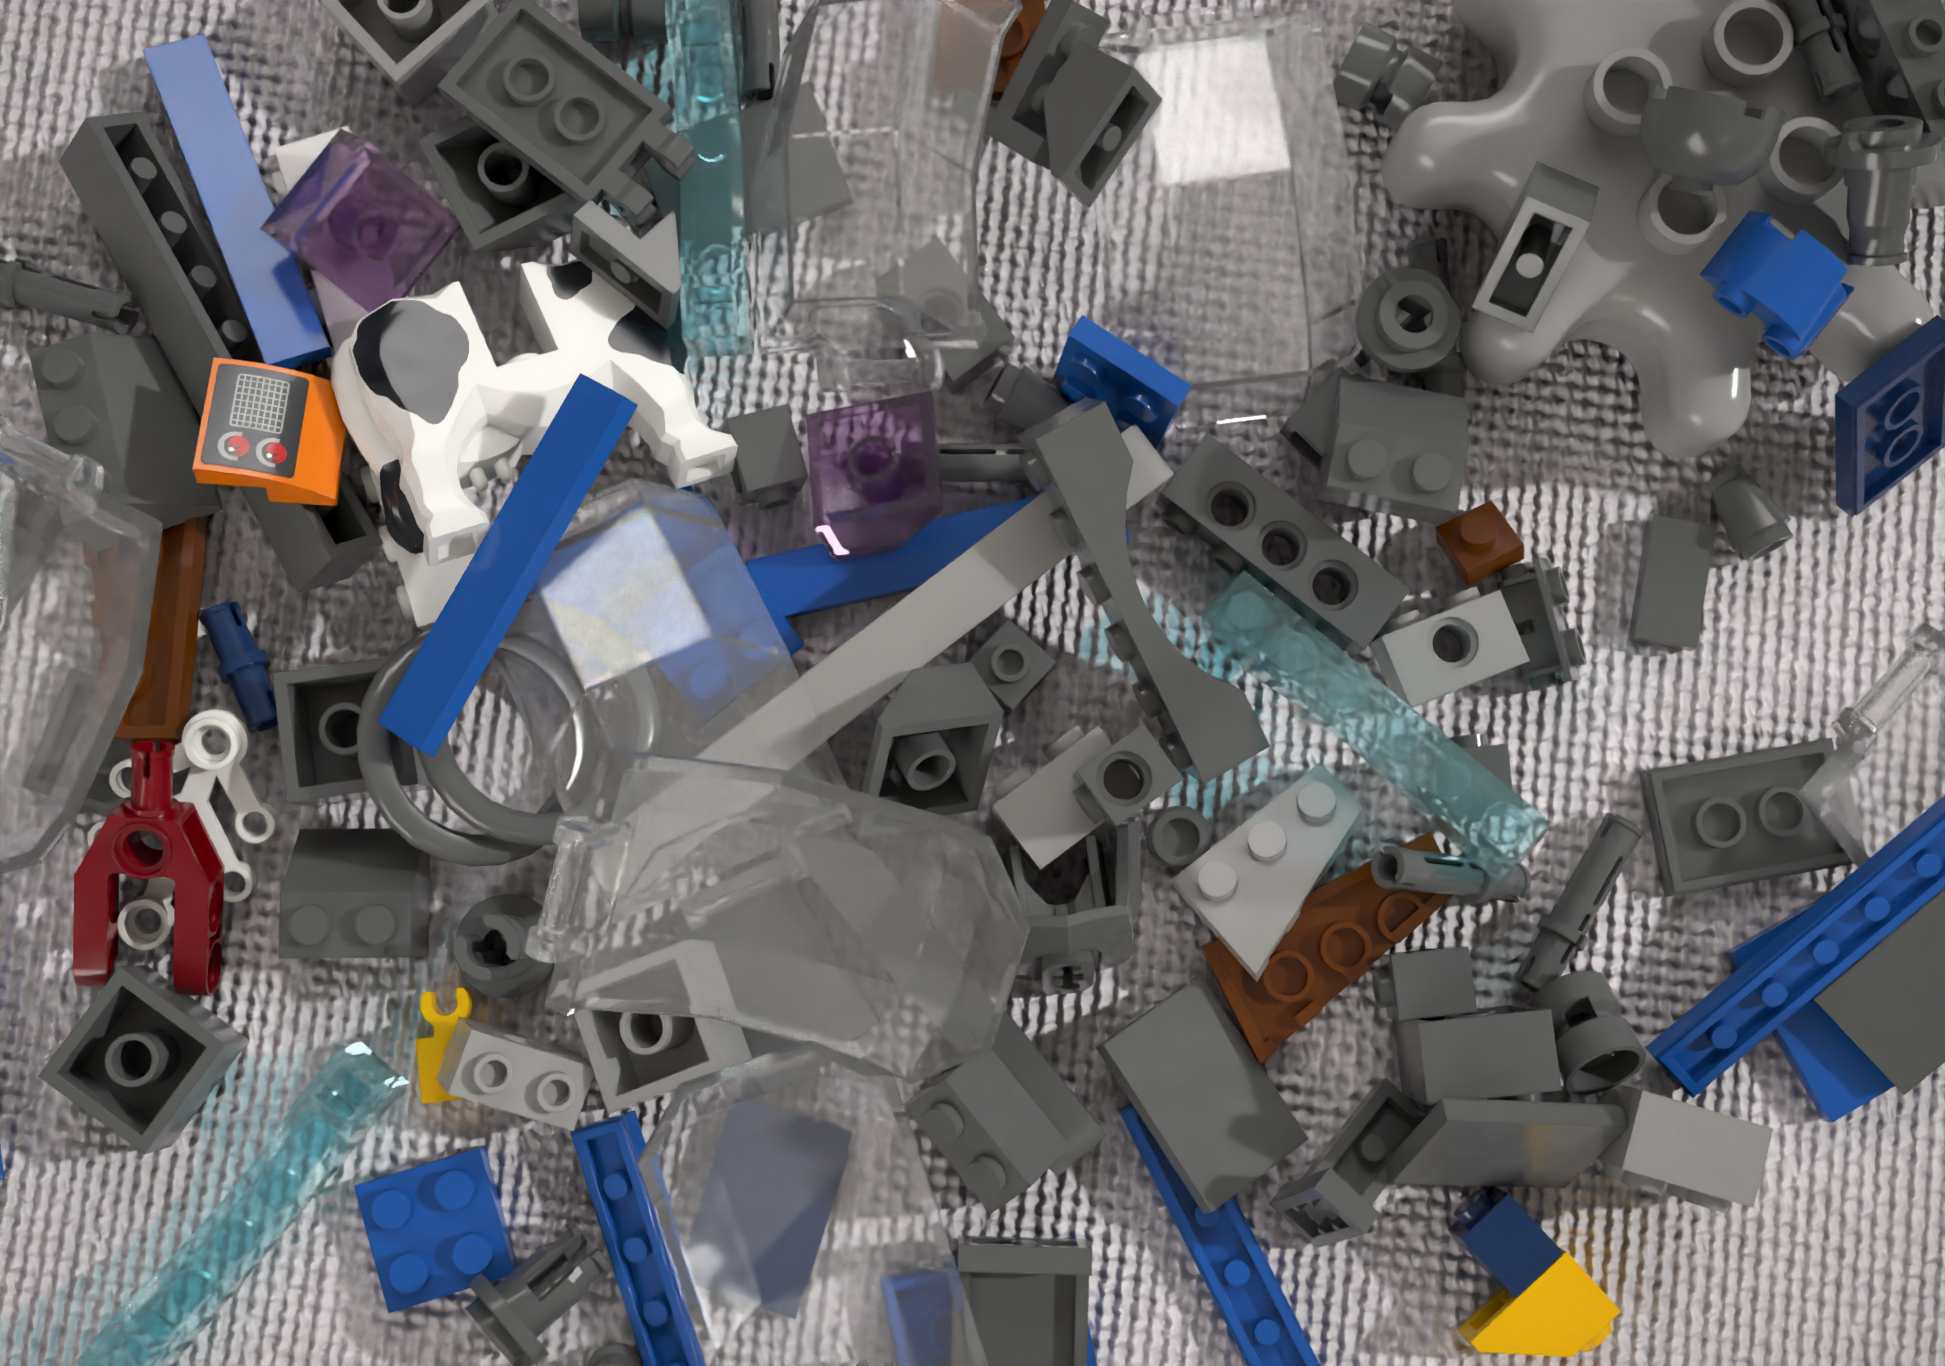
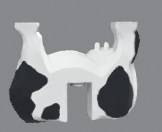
M578 259L562 265H544L533 261L523 263L520 269L519 300L543 354H521L499 367H496L459 281L450 283L432 295L391 299L359 319L352 337L342 342L331 361V385L344 424L361 454L380 480L386 527L394 541L410 553L418 554L424 552L428 567L475 553L490 529V523L485 512L475 506L465 496L462 489L474 486L476 490L484 491L488 487V481L499 478L502 483H510L513 479L511 469L516 466L521 455H533L580 373L625 396L638 405L627 426L637 431L648 443L657 461L668 466L670 478L675 489L732 472L738 448L736 442L730 434L711 430L700 420L695 406L693 389L688 381L687 308L681 296L675 322L666 330Z

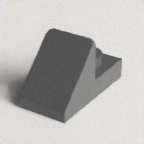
M588 201L573 215L569 252L667 330L675 322L682 288L675 213L673 211L670 212L639 239L622 218L613 214L609 215L593 201Z

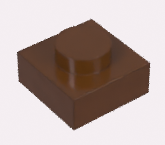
M1492 500L1435 527L1436 542L1467 586L1524 559L1523 542Z

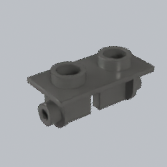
M1539 556L1532 558L1535 572L1527 574L1525 563L1511 565L1500 570L1502 581L1497 583L1498 590L1503 595L1514 624L1533 620L1535 632L1520 636L1530 660L1520 665L1523 681L1530 680L1533 691L1558 685L1555 673L1561 671L1564 673L1566 682L1581 680L1578 666L1587 663L1580 634L1576 627L1567 630L1561 605L1570 602L1562 570L1559 566L1550 569L1548 559Z

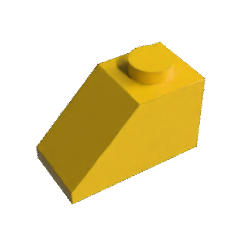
M1561 1249L1564 1253L1517 1298L1503 1289L1498 1290L1456 1331L1479 1352L1574 1357L1580 1350L1589 1352L1599 1346L1612 1331L1613 1327L1610 1322L1621 1311L1569 1253Z

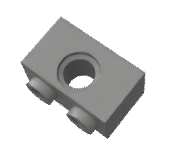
M1477 586L1441 600L1445 610L1442 613L1422 620L1417 609L1385 622L1383 627L1386 635L1379 637L1370 645L1398 713L1530 661L1500 590L1481 597ZM1436 631H1447L1458 640L1460 654L1456 662H1446L1436 655L1433 649V637Z
M459 1016L436 1079L450 1095L574 1131L593 1080L594 1072L591 1063L579 1053Z

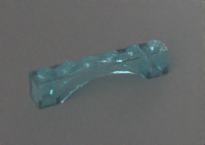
M665 0L666 29L677 134L694 147L695 151L691 157L696 160V164L680 182V272L682 283L680 304L682 340L692 358L755 354L735 0Z
M1245 570L1201 617L1205 637L1252 677L1297 705L1351 747L1405 795L1453 845L1501 885L1545 836L1551 823L1550 820Z
M362 1042L340 1046L296 1098L288 1114L269 1142L225 1198L177 1252L118 1310L75 1363L79 1366H174L407 1087L409 1082Z

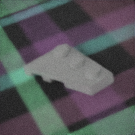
M1320 762L1172 879L1174 888L1257 982L1269 964V957L1284 934H1288L1299 917L1300 909L1318 881L1324 878L1362 819L1363 807Z

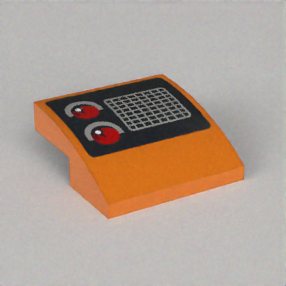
M213 357L192 468L197 483L266 488L270 502L337 506L348 429L342 420L331 381L288 368Z

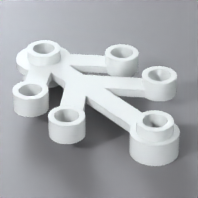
M209 709L195 715L188 721L183 729L181 743L175 745L173 773L191 768L182 792L174 795L172 798L177 799L179 802L194 803L225 866L224 877L230 871L238 872L244 877L246 885L244 891L241 892L231 891L224 882V901L237 903L247 898L253 892L257 884V876L249 864L238 861L209 802L216 779L218 778L238 814L235 819V829L239 837L244 841L254 844L266 841L277 830L279 817L271 805L260 801L241 763L249 749L250 740L246 726L240 718L229 711ZM216 729L225 734L228 741L225 751L217 752L207 745L206 736L209 730ZM131 757L116 764L109 775V783L112 790L122 798L131 797V788L127 787L122 780L123 769L131 767ZM259 812L265 816L268 823L266 832L255 833L248 828L246 823L248 813ZM108 817L100 820L90 828L87 835L89 848ZM144 830L139 831L141 838L153 834ZM167 877L150 878L144 895L132 900L120 912L117 923L118 932L123 941L132 948L138 950L154 949L164 943L174 932L175 909L170 904L175 892V882ZM143 909L155 910L161 917L160 928H147L141 921V911Z

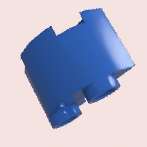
M1749 210L1699 275L1716 288L1713 297L1723 308L1741 318H1746L1750 312L1754 313L1765 325L1763 327V330H1765L1762 335L1763 341L1776 353L1794 360L1806 353L1853 293L1854 287L1840 282L1848 272L1847 267L1826 246L1801 229L1792 240L1770 223L1771 214Z

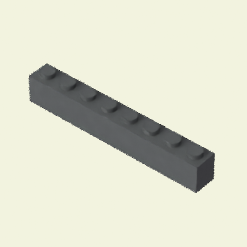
M143 112L85 118L59 160V163L129 290L136 297L139 308L202 419L213 357L264 364L221 252ZM343 470L337 506L270 502L266 488L239 486L298 594L350 578L383 544Z

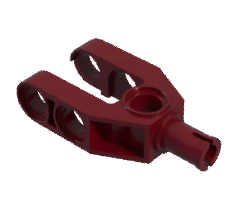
M155 740L134 742L130 745L131 797H126L108 816L74 874V980L78 986L104 988L115 972L118 956L117 923L120 914L119 873L137 879L167 877L175 882L174 990L177 994L211 997L217 988L222 965L225 866L194 803L179 802L177 799L172 798L175 745L167 741H161L160 750H155ZM144 830L153 833L162 843L163 849L150 848L141 839L139 831Z

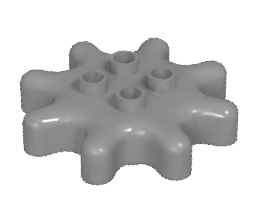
M1451 0L1453 10L1462 24L1486 45L1495 58L1499 74L1497 90L1488 99L1473 102H1436L1423 105L1405 117L1384 152L1381 164L1383 183L1392 197L1405 206L1418 209H1455L1470 212L1486 222L1499 242L1508 218L1537 161L1599 187L1592 221L1533 333L1478 310L1468 319L1461 331L1459 348L1465 365L1474 376L1486 383L1496 385L1516 383L1530 374L1556 348L1565 342L1587 339L1604 343L1624 354L1637 371L1641 388V419L1645 435L1653 446L1671 457L1686 459L1702 455L1738 432L1747 419L1751 402L1750 363L1752 352L1757 343L1763 341L1762 335L1765 332L1763 330L1764 323L1754 313L1750 312L1746 318H1741L1723 308L1713 297L1716 288L1699 275L1749 210L1771 214L1770 223L1792 240L1802 229L1826 246L1847 267L1848 272L1840 282L1854 287V291L1808 349L1829 371L1845 382L1854 380L1934 317L1933 310L1924 295L1894 265L1860 266L1846 263L1847 254H1844L1845 245L1849 244V226L1846 216L1848 187L1844 185L1845 168L1835 167L1824 161V141L1829 137L1843 133V125L1846 121L1874 116V113L1862 87H1858L1859 90L1842 99L1821 103L1809 64L1803 52H1798L1794 48L1793 32L1795 30L1783 0ZM1649 84H1657L1667 90L1669 86H1675L1748 101L1746 107L1763 110L1762 120L1766 106L1786 111L1778 140L1769 160L1755 176L1738 185H1714L1710 198L1669 189L1673 176L1652 167L1643 154L1640 141L1641 114ZM1945 150L1940 152V158L1937 161L1917 167L1916 182L1912 185L1911 209H1929L1945 205Z

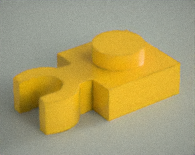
M470 987L456 988L457 1007L450 1015L444 1014L438 1008L436 991L422 993L420 1000L421 1013L425 1020L433 1025L434 1036L415 1039L421 1104L463 1099L448 1094L437 1081L436 1076L458 1017L468 1019L473 1012L474 995Z

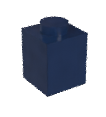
M1495 1186L1487 1193L1483 1189H1478L1469 1195L1454 1212V1216L1458 1220L1447 1230L1497 1285L1515 1298L1564 1253L1509 1193Z

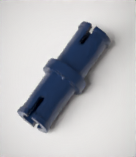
M236 601L230 604L224 602L207 609L199 616V620L204 625L221 665L217 668L219 678L223 684H230L246 720L248 731L250 733H255L258 730L262 732L277 726L278 719L274 685L267 672L271 662L266 651L257 649L241 613L240 604Z

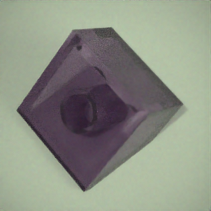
M340 128L260 229L308 269L369 314L391 299L405 298L460 230L461 225L455 217L375 146Z
M931 391L806 414L813 527L834 562L896 551L944 511L934 397Z

